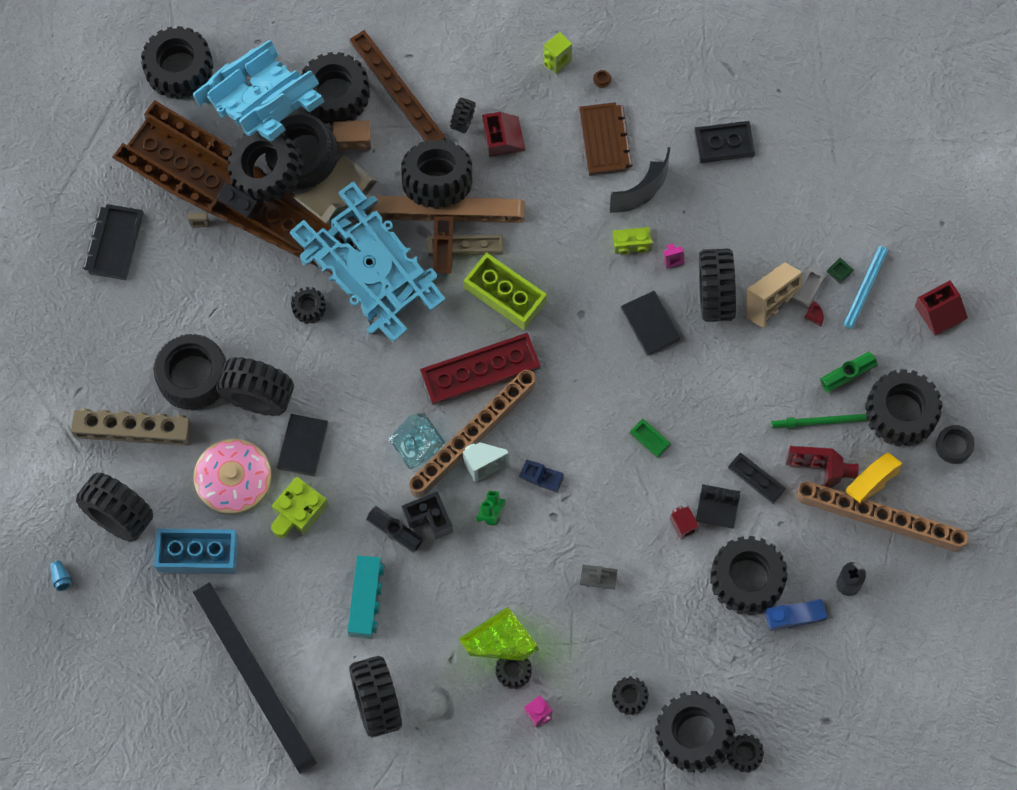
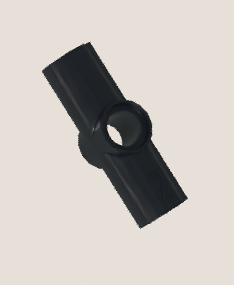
M377 506L372 508L366 518L369 523L384 532L391 540L397 541L412 553L417 551L423 542L422 537L404 526L399 519L393 518ZM397 526L400 529L398 532L392 533L390 528Z

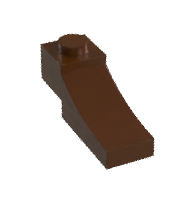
M434 216L433 270L436 273L452 274L454 217Z

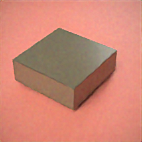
M188 213L190 227L209 226L207 213Z

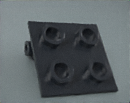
M702 484L696 521L734 529L741 491Z

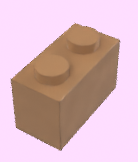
M370 120L333 122V134L338 142L339 151H347L349 149L363 151L371 148Z

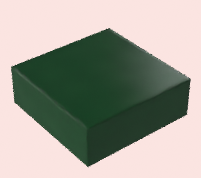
M841 257L827 269V273L839 284L854 271Z

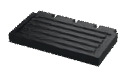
M106 204V207H99L96 220L100 222H95L92 237L97 239H90L87 254L93 256H86L83 269L88 270L90 275L127 280L144 214L143 210Z

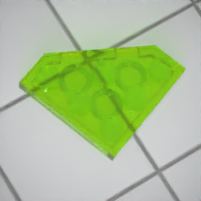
M508 607L458 638L468 655L475 657L523 661L539 650L538 645Z

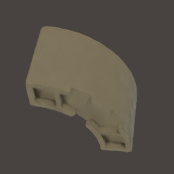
M342 156L327 179H324L323 182L302 194L294 195L293 198L327 224L331 223L333 218L349 208L339 196V191L354 181L362 193L367 195L377 180L349 158Z

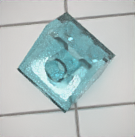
M425 412L409 416L389 438L409 469L414 468L434 455L445 444V441Z

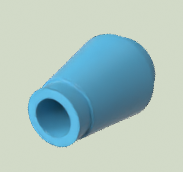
M55 561L51 563L53 587L57 591L69 589L72 586V578L62 562Z

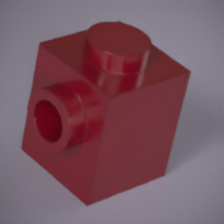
M680 506L672 511L670 521L680 540L698 532L699 525L689 506L685 508Z

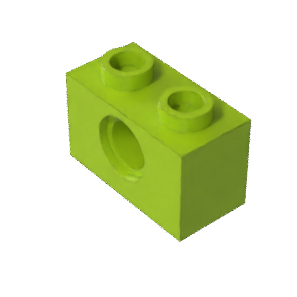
M561 32L544 44L543 63L545 67L557 74L572 61V43Z

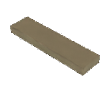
M503 235L453 236L452 255H485L486 252L489 255L503 254ZM428 236V256H433L434 236Z

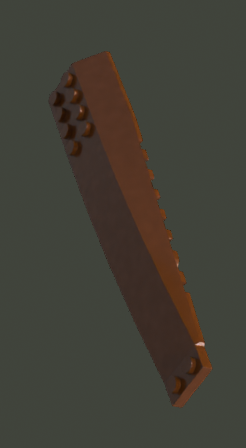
M156 100L152 102L144 113L145 121L127 145L122 143L112 156L119 163L172 195L299 258L305 249L290 235L292 229L303 220L316 233L322 228L327 232L331 229V223L326 224L293 198L295 194L292 191L289 194H283V198L279 200L274 198L273 202H267L266 200L261 202L262 206L253 220L218 200L217 196L226 182L236 187L230 179L231 175L228 173V166H230L228 157L232 155L230 152L231 147ZM254 165V178L267 176L261 168ZM339 235L336 239L341 244H344L343 239ZM352 241L348 243L355 250L357 249V247L353 244ZM367 259L366 264L372 265L373 261L371 259ZM314 261L311 262V264L318 267Z

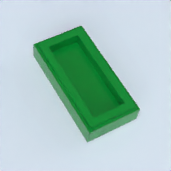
M643 418L629 432L656 458H659L671 446V443Z

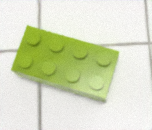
M487 252L463 280L466 291L524 331L547 303V294Z

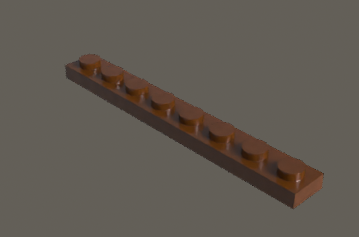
M363 30L350 38L351 45L425 143L433 139L434 141H439V139L446 140L445 135L366 31Z

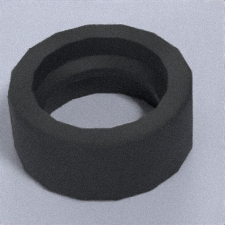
M951 425L944 428L936 441V451L939 457L951 464H959L966 461L972 454L975 446L972 433L960 425ZM956 434L966 441L967 447L962 454L954 455L945 449L944 440L948 435Z

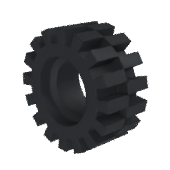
M460 97L451 117V129L462 133L467 132L473 119L476 102Z
M306 287V290L300 288V292L296 291L294 293L295 297L292 296L291 307L295 318H298L300 322L303 320L306 324H308V321H311V324L314 323L315 319L319 321L320 316L323 317L326 311L323 294L321 295V292L319 290L316 291L314 287H312V290L309 287ZM307 299L313 300L316 303L315 308L311 311L303 310L301 308L303 301Z
M514 650L511 653L508 651L505 655L502 654L496 662L498 681L504 687L508 686L509 689H512V687L518 689L519 686H525V683H528L532 674L531 662L528 660V657L524 656L522 652L519 651L517 653ZM510 663H517L521 666L522 670L518 676L511 677L506 673V667Z
M629 676V678L624 677L621 681L619 680L612 692V701L615 708H618L619 712H624L626 715L628 713L635 715L636 712H641L646 707L649 696L648 688L644 685L645 683L639 681L637 677L636 679L632 678L633 676ZM631 688L638 693V699L635 702L628 703L623 699L622 694L626 689Z
M737 735L735 744L731 745L733 749L731 754L726 756L730 766L732 765L733 769H738L742 773L744 771L747 773L751 770L754 771L761 764L764 755L763 745L759 743L760 740L758 738L755 739L753 735ZM741 746H748L752 749L753 757L750 760L744 761L738 757L737 750Z

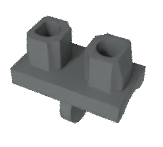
M583 564L580 585L615 590L618 569Z

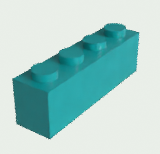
M357 555L347 631L349 637L373 639V633H377L378 621H375V615L379 614L380 602H377L378 595L382 594V583L379 582L380 576H384L385 564H382L381 557Z

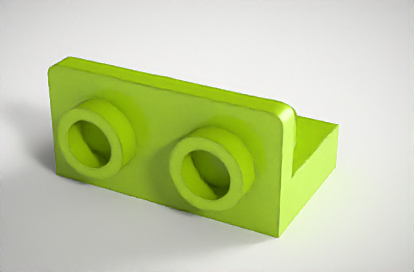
M650 227L612 230L615 254L627 255L630 252L647 253L652 250L653 243Z

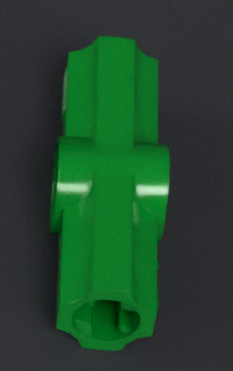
M868 351L852 361L845 362L838 369L821 377L820 382L824 390L829 394L847 383H852L857 377L877 367L878 363L873 353ZM844 370H851L853 374L848 375Z

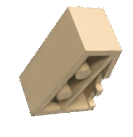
M784 262L768 275L762 277L757 283L747 289V319L764 328L767 325L766 320L772 314L776 315L779 312L777 308L783 302L787 303L801 288L802 271Z

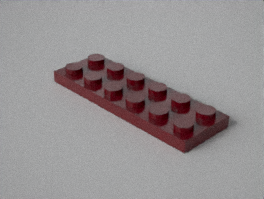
M527 332L421 368L420 372L432 405L509 380L516 377L523 370L535 371L541 369V365Z

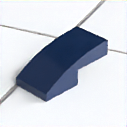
M526 459L519 477L534 485L558 493L564 479V474L545 468L543 464Z

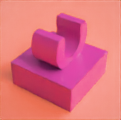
M674 243L666 245L668 249L664 251L666 268L685 264L682 246L675 248Z

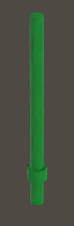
M865 414L802 419L790 417L786 418V420L771 421V427L795 429L798 426L870 420H866Z

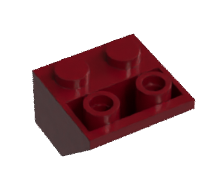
M504 112L482 115L489 157L525 151L518 116Z
M951 280L919 296L915 303L916 309L934 336L968 318L961 295Z

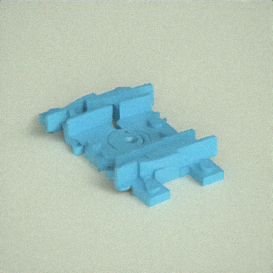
M270 40L258 48L250 50L233 63L224 65L206 84L193 93L199 106L204 103L208 105L211 102L220 117L228 115L235 120L237 125L241 124L246 135L251 136L258 131L261 136L270 141H273L285 131L283 124L279 122L300 106L311 112L325 101L319 93L313 90L319 84L314 73L308 71L301 76L296 70L292 73L289 72L286 65L283 66L281 61L276 62L274 60L279 54ZM247 76H249V77L251 78V79L249 80V82H250V84H251L252 86H250V87H249L248 82H247L246 79H245Z
M353 181L338 192L349 208L331 220V229L328 232L322 228L316 233L303 220L290 231V235L305 249L300 255L304 266L314 261L319 269L322 268V273L326 270L332 271L333 275L329 278V281H335L347 295H353L350 298L351 306H357L360 303L361 310L363 311L362 314L369 320L378 315V319L367 328L366 332L368 334L374 333L379 328L394 343L407 331V328L395 315L403 312L418 297L429 311L443 303L445 297L432 282L437 278L436 272L431 268L424 272L417 263V256L413 259H409L406 256L411 249L406 248L394 232H389L393 227L392 222L385 221L383 224L382 217L377 210L366 215L365 212L374 207L378 199L375 196H370L367 199ZM356 218L359 223L351 226V222L348 220ZM339 235L343 239L344 244H341L336 239ZM352 241L353 244L357 247V249L355 250L348 243ZM371 259L373 264L367 265L366 260Z

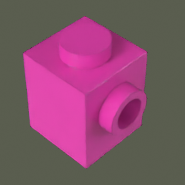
M541 695L524 706V712L535 727H538L540 724L543 726L552 719V710Z

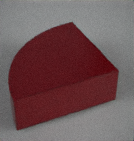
M813 301L804 318L821 327L824 320L823 312L820 305Z

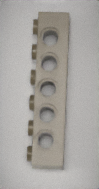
M82 408L74 410L71 433L74 438L189 446L191 422L184 415L168 417L166 414H156V416L144 412L130 414L126 411L111 413L108 410L95 412ZM92 421H98L97 425L89 426ZM117 422L115 427H108L110 423ZM130 424H136L133 429H127ZM149 425H155L153 430H146ZM174 426L172 431H165L167 427Z

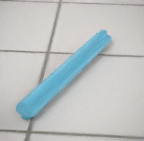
M883 246L878 247L846 317L845 327L849 329L854 327L887 255V248Z

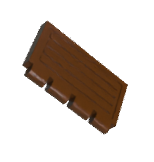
M616 102L579 106L589 176L626 172V168L632 167L631 154L628 153L630 152V146L627 137L626 121L623 120L625 119L623 105H616Z

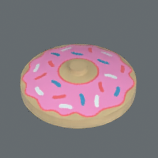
M227 439L213 444L202 453L194 469V486L201 501L211 510L225 515L243 514L254 509L264 500L271 486L272 473L265 454L257 446L245 440Z

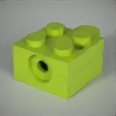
M296 476L272 504L274 513L278 515L271 524L273 534L278 538H285L295 528L305 535L329 506L327 499Z

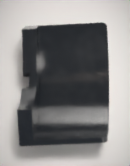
M671 147L667 149L664 162L650 161L649 170L638 185L626 191L611 192L610 213L633 210L634 207L647 203L655 196L667 176Z

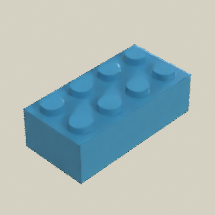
M157 529L154 567L158 573L236 574L238 534L236 530Z

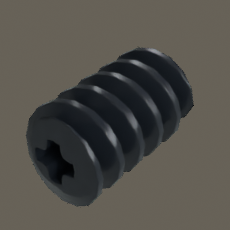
M856 562L845 564L836 581L839 592L846 596L857 594L866 578L864 567Z

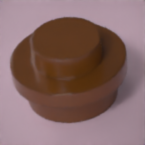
M599 70L594 74L593 82L599 88H606L611 83V75L605 70Z

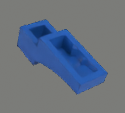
M822 599L792 605L784 604L765 610L770 631L787 627L790 629L827 620Z

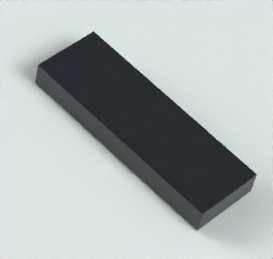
M741 452L728 466L729 470L772 504L786 490L783 485Z

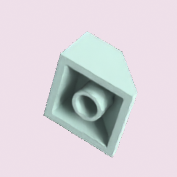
M478 443L467 446L465 451H463L464 464L475 483L509 465V456L506 449Z

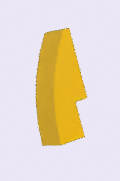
M887 452L865 469L849 485L845 492L861 503L885 488L886 482L899 474L903 463Z

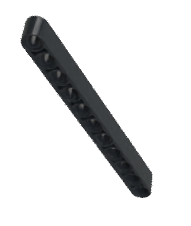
M209 582L193 591L194 596L299 774L315 766L317 762L211 583Z

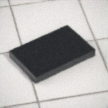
M750 121L695 127L700 163L755 157Z
M655 290L621 306V310L646 356L680 340L681 337Z
M290 414L277 469L315 477L329 424L328 421Z

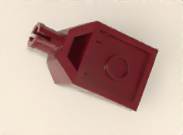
M789 446L786 455V465H790L792 468L809 466L811 469H821V467H824V486L828 488L839 484L842 478L856 479L858 477L859 464L844 463L843 457L833 448Z

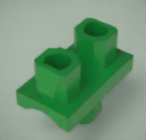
M498 491L487 492L486 499L481 503L480 511L476 516L477 522L485 521L487 525L492 526L499 523L500 514L506 501L505 499H500Z

